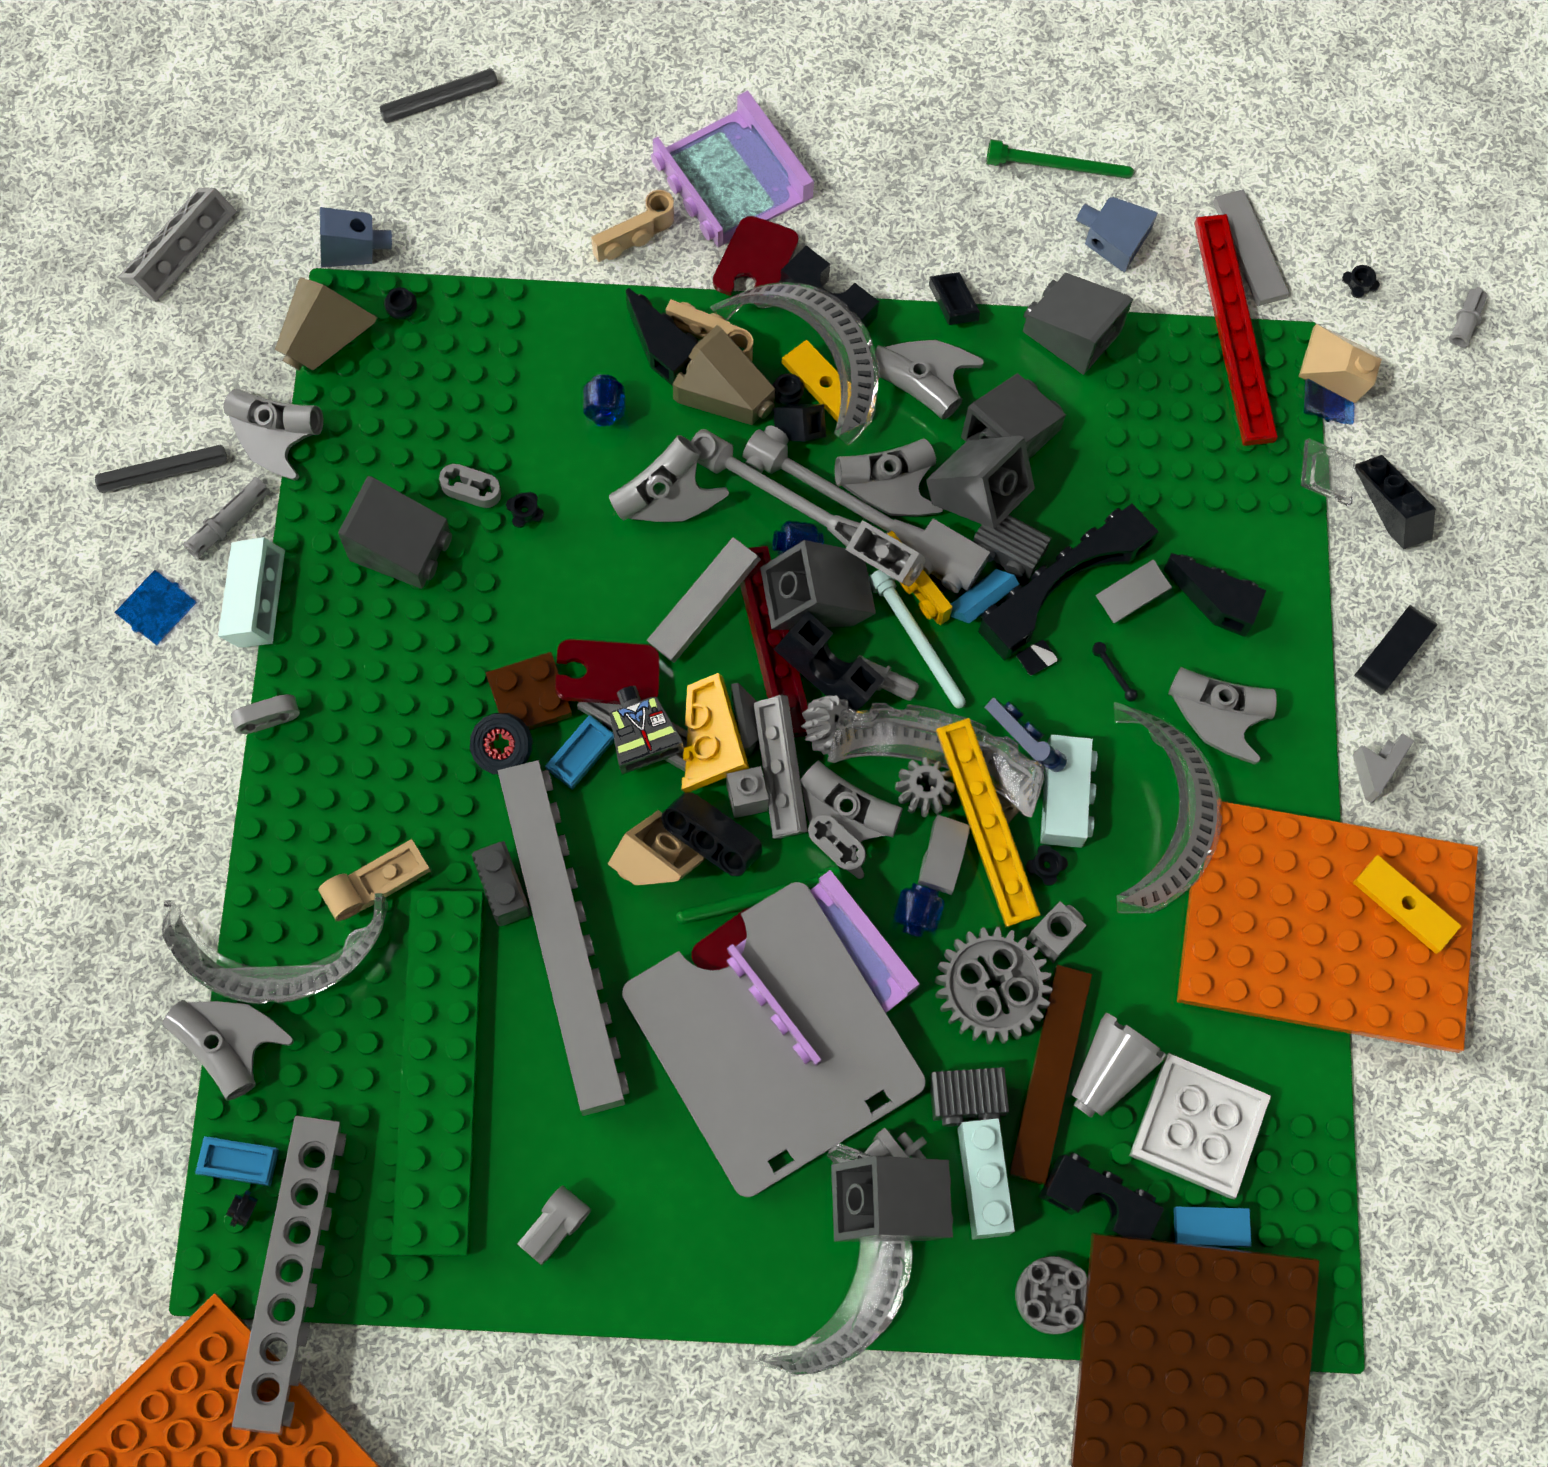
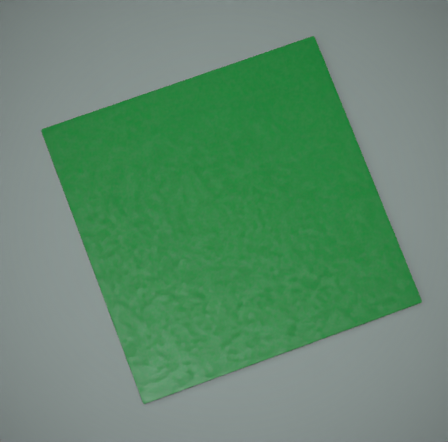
M325 268L312 269L309 273V280L325 285L376 316L377 319L373 325L316 369L311 370L304 366L301 367L300 371L296 369L292 404L319 406L323 414V428L319 435H312L299 441L288 452V461L298 473L299 478L294 481L282 476L273 543L284 549L285 554L273 643L259 645L251 704L275 696L289 694L296 698L299 716L289 722L249 733L246 736L215 966L232 976L259 983H289L307 979L331 969L351 955L369 937L385 910L386 914L377 938L358 963L344 975L318 990L287 999L256 1000L238 997L212 986L210 1001L248 1004L273 1020L293 1038L294 1042L291 1046L269 1042L259 1045L253 1060V1076L256 1085L246 1094L233 1100L227 1101L211 1075L203 1065L201 1067L170 1294V1314L191 1317L216 1293L241 1319H254L295 1116L340 1122L341 1133L346 1134L343 1156L336 1155L333 1170H339L336 1193L329 1192L326 1207L332 1208L330 1226L328 1231L321 1230L319 1245L325 1246L321 1269L314 1268L311 1282L318 1284L314 1307L306 1308L304 1322L818 1348L839 1334L861 1308L872 1284L878 1249L877 1241L834 1242L831 1165L842 1162L832 1151L863 1157L865 1151L874 1142L873 1139L876 1134L886 1128L903 1151H905V1148L897 1138L906 1132L913 1142H916L921 1137L925 1139L927 1143L920 1151L926 1159L949 1160L953 1237L931 1241H904L903 1270L894 1302L877 1330L856 1350L1080 1361L1083 1322L1066 1333L1045 1334L1035 1330L1026 1323L1018 1311L1015 1300V1289L1019 1276L1028 1265L1041 1258L1060 1257L1067 1259L1085 1271L1088 1278L1092 1233L1105 1234L1104 1231L1110 1219V1210L1107 1203L1096 1195H1090L1085 1200L1080 1212L1071 1215L1038 1197L1044 1185L1008 1176L1044 1017L1040 1022L1030 1018L1034 1026L1033 1030L1028 1032L1020 1027L1022 1036L1018 1040L1009 1032L1008 1040L1005 1044L1001 1043L998 1035L994 1036L991 1044H987L986 1036L982 1033L976 1041H973L972 1029L969 1028L966 1032L960 1034L959 1031L962 1023L959 1020L952 1024L948 1023L953 1014L952 1011H940L941 1006L947 1000L936 998L937 991L944 988V986L935 983L937 976L946 975L938 969L939 963H950L944 956L945 951L949 949L957 953L954 947L956 939L967 944V932H972L976 939H978L981 928L985 927L988 935L992 936L996 927H1000L1001 937L1006 938L1008 933L1013 930L1014 941L1018 943L1022 938H1028L1031 931L1061 901L1065 906L1071 905L1082 915V922L1087 926L1054 963L1039 950L1037 951L1034 959H1046L1047 961L1040 971L1051 973L1050 979L1043 982V985L1051 987L1057 965L1090 973L1092 976L1048 1176L1057 1157L1062 1155L1069 1156L1070 1153H1075L1090 1161L1089 1168L1100 1174L1103 1171H1108L1123 1179L1122 1186L1133 1192L1136 1189H1141L1156 1197L1155 1204L1164 1208L1150 1240L1175 1242L1174 1207L1250 1208L1251 1247L1218 1248L1319 1260L1310 1372L1361 1374L1365 1368L1350 1033L1177 1003L1190 881L1171 898L1150 908L1121 901L1151 885L1171 868L1188 843L1196 814L1194 782L1190 769L1180 750L1156 724L1129 707L1146 712L1165 721L1189 740L1208 768L1217 801L1341 822L1322 393L1320 386L1299 377L1311 333L1316 323L1251 319L1277 439L1275 443L1243 446L1214 316L1128 312L1122 332L1083 375L1023 332L1026 321L1023 316L1029 306L976 304L980 311L979 321L948 325L936 301L876 298L879 301L877 318L863 332L871 358L878 345L887 347L906 342L938 340L961 348L983 359V366L981 368H960L954 372V383L959 396L962 397V402L958 409L945 420L939 418L927 406L904 390L874 375L870 412H868L864 422L840 434L842 426L824 408L826 437L806 442L789 441L787 443L788 458L837 486L835 481V461L837 457L883 452L924 438L931 444L935 452L936 464L930 467L921 479L919 492L923 498L931 501L926 479L966 442L961 438L968 407L1018 373L1025 380L1032 381L1037 386L1039 392L1047 399L1057 402L1066 414L1061 430L1029 459L1035 489L1009 514L1052 537L1049 547L1034 573L1044 565L1049 568L1057 561L1056 557L1066 547H1076L1081 543L1080 539L1092 527L1099 529L1106 523L1105 519L1115 509L1120 508L1124 510L1131 503L1150 521L1159 533L1153 545L1129 564H1110L1093 567L1077 573L1061 583L1047 597L1039 609L1035 629L1030 641L1005 661L978 632L982 621L981 615L971 623H966L950 616L948 621L939 625L933 618L929 620L924 616L919 607L920 601L913 593L908 594L900 582L895 580L897 585L895 590L964 696L966 703L962 708L953 706L884 596H879L878 593H874L871 589L876 614L852 627L828 628L833 633L828 639V646L838 659L851 663L861 655L885 668L887 666L892 667V672L908 678L919 685L916 695L911 701L884 689L881 691L876 690L869 700L853 714V718L876 715L902 716L928 720L944 725L970 718L976 736L992 742L1013 754L1035 773L1039 784L1031 817L1022 807L1008 826L1040 916L1009 927L1005 926L971 828L969 829L961 867L952 894L950 895L918 884L923 856L928 849L932 825L937 814L931 808H929L927 817L921 815V808H916L915 812L910 814L908 812L910 802L905 804L899 803L898 799L902 793L896 791L895 786L896 782L901 781L898 776L900 770H909L908 764L911 760L916 761L921 766L922 759L927 757L929 759V766H934L937 761H941L940 772L950 770L944 753L914 746L884 744L857 748L828 761L829 755H823L821 751H813L812 742L806 741V737L794 738L800 780L813 764L820 761L855 787L876 798L903 808L893 838L880 836L861 842L866 850V860L861 866L864 872L862 879H858L841 867L839 869L844 888L919 982L918 989L889 1010L886 1015L925 1077V1086L922 1092L757 1195L744 1197L734 1189L627 1006L622 995L623 987L629 980L678 951L687 961L694 965L692 961L693 947L743 911L739 910L680 924L676 920V914L680 910L817 877V873L823 872V868L837 864L811 840L808 832L781 839L773 838L769 807L766 812L734 818L726 787V778L694 790L692 793L700 796L755 835L762 844L761 856L740 876H731L706 859L679 881L634 885L630 881L623 879L616 870L608 865V862L626 832L659 810L663 813L677 798L685 793L681 790L682 777H685V772L671 763L662 760L622 775L615 741L573 790L549 772L553 790L547 791L549 803L557 802L561 823L555 824L557 835L565 834L570 854L563 856L566 869L573 867L578 888L571 890L574 902H582L586 921L580 923L582 935L590 934L595 955L588 957L591 970L599 969L603 989L597 990L600 1004L607 1002L612 1020L611 1024L605 1025L608 1038L616 1037L621 1058L614 1060L617 1074L625 1072L630 1092L623 1095L625 1105L582 1116L499 775L491 774L481 769L474 761L470 751V736L475 725L484 717L499 713L486 672L551 652L558 674L577 679L586 674L587 671L584 665L578 662H570L568 664L556 663L557 649L562 641L576 639L650 645L647 639L733 537L747 548L768 546L771 560L791 549L790 545L795 546L803 540L846 548L826 526L727 468L716 474L698 463L695 472V480L698 486L704 489L726 487L729 491L727 497L685 521L653 522L636 519H626L623 521L618 516L611 504L609 494L618 490L644 471L667 449L678 435L691 441L698 431L706 429L732 444L733 457L745 463L747 460L743 458V451L754 432L758 429L764 431L769 425L775 427L773 411L765 419L760 418L755 424L749 425L677 403L673 399V386L649 365L627 309L626 290L630 288L637 295H644L651 302L653 308L661 314H666L665 309L670 299L679 303L687 302L697 310L708 314H718L726 321H729L730 324L747 330L753 337L752 363L771 385L780 375L792 374L782 364V357L805 340H808L851 385V367L844 343L840 336L832 331L829 324L821 318L813 317L798 300L780 295H774L770 303L759 306L746 302L747 295L728 299L744 291H733L732 295L728 296L714 289ZM402 287L415 295L417 309L409 318L395 319L386 312L385 298L394 288ZM804 387V396L798 403L820 404ZM774 399L775 407L784 406ZM450 464H460L490 474L499 482L501 499L493 507L483 508L449 497L441 488L439 480L441 470ZM782 469L773 474L765 470L762 472L763 475L834 516L837 515L861 523L863 520L887 534V531ZM457 475L454 480L449 479L450 486H454L456 482H461L460 476ZM367 476L379 480L447 519L450 532L452 533L450 545L445 552L441 551L437 559L438 567L436 573L431 580L427 579L423 589L361 566L348 559L338 532ZM487 486L484 490L479 489L481 496H485L487 492L492 493L491 486ZM837 486V487H839L840 489L844 490L845 492H847V493L851 494L852 496L856 497L857 499H859L857 496H855L854 494H852L850 491H848L847 489H845L843 486ZM533 492L538 497L537 504L543 510L544 517L539 522L531 521L526 523L524 527L517 528L512 523L513 515L511 511L507 510L506 503L510 498H514L520 493ZM523 508L522 511L527 512L528 508ZM944 509L937 515L916 517L890 516L883 513L893 520L896 519L924 530L932 519H935L972 542L982 525ZM1171 553L1187 555L1193 558L1196 563L1209 568H1220L1229 576L1239 580H1250L1256 583L1259 588L1266 590L1255 622L1246 637L1214 625L1163 571ZM1154 560L1172 588L1114 624L1095 595ZM995 561L987 562L986 567L973 586L995 569L1006 572L1004 567L996 564ZM866 562L869 577L879 569ZM1024 577L1016 578L1023 587L1032 581L1031 578L1029 580H1026ZM740 585L675 663L658 651L659 690L657 699L670 721L688 731V727L685 725L687 686L716 673H719L724 678L733 713L731 684L739 683L757 702L768 699ZM961 588L958 593H954L946 589L942 594L951 604L967 591ZM1004 596L995 604L997 606H1000L1003 602L1007 600L1006 596ZM1045 640L1056 656L1057 662L1030 676L1017 658V654L1035 643ZM1102 642L1106 645V654L1129 687L1137 691L1138 697L1135 701L1129 702L1125 699L1124 690L1101 657L1093 654L1092 648L1095 643ZM1180 667L1229 683L1275 690L1276 711L1273 719L1260 721L1247 728L1244 732L1245 741L1260 757V761L1257 764L1227 755L1204 743L1185 719L1174 698L1168 695ZM799 673L807 706L813 700L826 696ZM993 697L1004 705L1010 701L1024 714L1020 719L1025 724L1028 721L1031 722L1044 734L1040 739L1041 741L1048 742L1051 735L1093 739L1092 751H1097L1098 757L1095 772L1091 771L1090 783L1096 784L1094 804H1089V816L1094 817V829L1092 837H1087L1082 848L1040 844L1045 766L1033 759L987 711L985 706ZM568 701L573 717L530 730L533 743L532 752L527 763L539 760L541 771L546 770L545 765L589 716L578 710L577 705L579 702ZM602 724V725L605 726L607 729H609L611 732H613V730H612L611 728H609V727H607L606 725ZM499 734V740L494 741V747L500 748L503 754L504 748L510 746V742L508 739H503L502 734ZM759 744L750 758L747 759L748 769L761 766L764 777ZM951 776V778L948 781L954 783L953 778ZM991 776L993 785H1003ZM923 782L920 784L921 786H923V791H930V789H928L927 783ZM955 786L954 792L949 793L952 797L951 803L949 805L942 804V811L938 815L969 825ZM848 800L844 802L843 810L844 812H850L853 809V802ZM804 802L806 823H807V829H808L810 822H809V819H808V816H807L806 807H805V802ZM412 839L431 872L352 917L336 921L318 891L319 887L336 875L344 873L349 875ZM505 841L531 915L501 927L497 925L472 854L479 849ZM1041 845L1050 846L1051 849L1056 850L1068 861L1067 868L1059 872L1057 881L1052 886L1043 884L1039 876L1029 874L1026 870L1027 862L1035 858L1037 849ZM1045 862L1044 867L1049 868L1050 864ZM411 891H483L484 894L468 1256L391 1255ZM1050 924L1051 931L1056 936H1067V930L1062 924ZM1027 940L1024 948L1030 950L1035 946ZM996 955L993 957V963L997 968L1003 970L1010 968V962L1005 956ZM978 957V962L981 963L985 971H987L984 959L982 957ZM965 969L961 971V978L964 982L968 984L978 982V975L973 970ZM991 980L986 985L988 989L994 988L996 992L1001 986L999 982L993 983ZM1009 988V995L1014 1001L1022 1002L1026 1000L1025 992L1021 988ZM1049 995L1042 997L1048 1001ZM1000 999L1003 1012L1009 1014L1008 1008L1005 1007ZM981 1001L976 1004L977 1011L981 1015L988 1017L994 1014V1008L990 1003ZM1037 1008L1045 1016L1046 1009ZM1105 1013L1117 1018L1116 1022L1120 1025H1128L1160 1048V1051L1165 1054L1170 1053L1271 1095L1235 1199L1225 1197L1129 1156L1163 1061L1103 1116L1095 1112L1091 1118L1074 1106L1077 1099L1071 1094L1100 1021ZM219 1041L213 1045V1048L218 1045ZM1002 1067L1005 1069L1009 1112L1006 1116H1000L1001 1122L999 1124L1015 1232L1009 1236L972 1240L957 1130L959 1126L944 1127L942 1126V1120L933 1121L929 1077L932 1072ZM881 1091L865 1102L871 1113L891 1100L888 1099L884 1091ZM978 1118L964 1119V1122L979 1120ZM204 1136L279 1149L271 1186L195 1174ZM785 1150L768 1162L774 1173L794 1159ZM318 1151L311 1152L306 1156L304 1164L310 1168H317L324 1163L325 1155ZM564 1185L590 1207L591 1212L580 1227L572 1235H567L549 1259L541 1265L517 1243L541 1216V1210L558 1188ZM311 1188L303 1189L297 1196V1202L304 1206L311 1205L317 1200L318 1193ZM248 1190L251 1192L250 1196L258 1199L257 1204L245 1227L238 1224L232 1227L230 1226L232 1218L227 1216L226 1213L235 1195L243 1197L245 1191ZM297 1226L290 1232L289 1239L296 1244L304 1243L310 1237L311 1230L306 1226ZM296 1263L287 1265L282 1271V1279L286 1282L299 1280L303 1274L302 1266ZM290 1302L280 1303L274 1310V1318L278 1321L290 1320L295 1314V1305Z

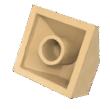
M1316 324L1311 333L1299 377L1356 403L1375 385L1382 359L1372 350Z
M659 810L625 833L608 862V865L616 870L623 879L630 881L634 885L679 881L706 860V858L665 829L661 819L662 812Z

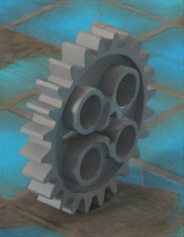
M985 927L980 930L978 939L969 931L966 934L967 944L959 939L955 940L954 947L957 953L949 949L945 951L944 956L950 963L940 962L938 965V969L946 974L937 976L935 979L936 984L944 986V988L937 991L936 998L947 1000L941 1006L940 1011H952L953 1014L948 1023L952 1024L959 1020L962 1023L959 1031L960 1034H963L969 1028L972 1029L973 1041H976L982 1033L986 1036L987 1044H991L995 1035H998L1001 1043L1005 1044L1008 1040L1009 1032L1018 1040L1022 1036L1020 1027L1031 1032L1034 1026L1030 1018L1040 1022L1044 1016L1037 1008L1047 1009L1050 1004L1042 996L1049 995L1052 992L1051 987L1043 985V982L1050 979L1051 973L1040 971L1047 961L1046 959H1034L1038 947L1031 948L1030 950L1024 948L1027 943L1026 937L1022 938L1018 943L1015 942L1013 930L1004 938L1001 937L1000 927H996L992 936H989ZM996 955L1005 956L1010 962V968L1005 970L997 968L993 963V957ZM978 957H982L984 959L987 971H985L981 963L978 962ZM965 969L973 970L978 975V982L974 984L964 982L961 978V971ZM989 980L993 983L999 982L1001 984L997 992L994 988L988 989L986 987ZM1009 988H1021L1025 992L1026 1000L1022 1002L1014 1001L1009 995ZM1000 999L1005 1007L1008 1008L1009 1014L1003 1012ZM981 1001L990 1003L994 1008V1014L988 1017L981 1015L977 1011L976 1004Z

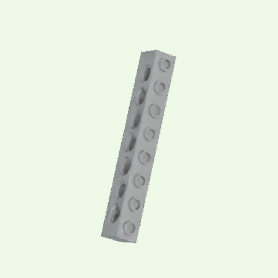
M295 1116L232 1422V1427L236 1430L282 1435L283 1426H291L295 1402H288L291 1386H298L300 1381L302 1362H296L299 1346L306 1347L310 1323L304 1322L306 1308L314 1307L318 1284L311 1282L314 1268L321 1269L325 1246L319 1245L321 1230L328 1231L332 1215V1208L326 1207L329 1192L336 1193L339 1170H333L336 1155L343 1156L346 1143V1134L341 1133L340 1122L302 1116ZM314 1151L323 1153L325 1161L321 1166L310 1168L304 1164V1160L309 1153ZM311 1188L317 1191V1200L308 1206L299 1204L297 1202L299 1192L303 1189ZM297 1226H306L311 1230L310 1237L304 1243L296 1244L289 1239L290 1232ZM296 1263L302 1266L303 1274L299 1280L286 1282L282 1279V1271L287 1265ZM282 1302H290L295 1305L294 1316L285 1322L276 1320L274 1318L275 1308ZM274 1341H283L288 1346L286 1356L280 1361H270L266 1357V1350ZM268 1380L278 1382L280 1392L274 1400L264 1402L259 1399L258 1390L262 1383Z

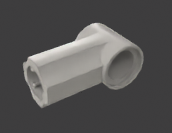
M564 1185L558 1188L541 1210V1216L517 1243L541 1265L549 1259L567 1235H572L580 1227L591 1212V1208Z

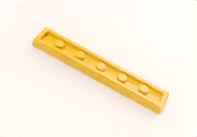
M970 718L937 728L938 739L948 767L951 770L953 781L1005 926L1009 927L1040 916Z

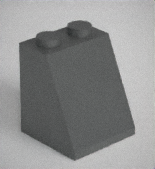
M1065 272L1058 281L1052 280L1043 292L1044 297L1038 303L1034 301L1027 308L1023 316L1026 319L1023 332L1084 375L1122 332L1133 298Z
M1017 373L968 407L961 438L964 441L1019 435L1025 438L1030 459L1061 430L1066 414L1057 402L1047 399L1040 393L1032 381L1025 380Z
M1019 435L968 440L926 479L932 505L993 529L1035 489L1025 438Z
M367 476L338 532L349 561L420 589H423L427 579L431 580L434 577L438 567L437 559L441 551L445 552L448 549L452 539V533L446 518L370 476Z
M803 540L760 567L771 629L790 630L807 611L827 628L852 627L876 614L866 562L846 551V548Z
M872 1156L831 1165L834 1242L931 1241L953 1237L949 1160Z

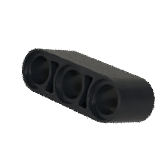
M1410 604L1354 676L1382 696L1438 624Z
M692 792L683 793L662 813V824L669 833L731 876L742 875L762 854V844L755 835Z

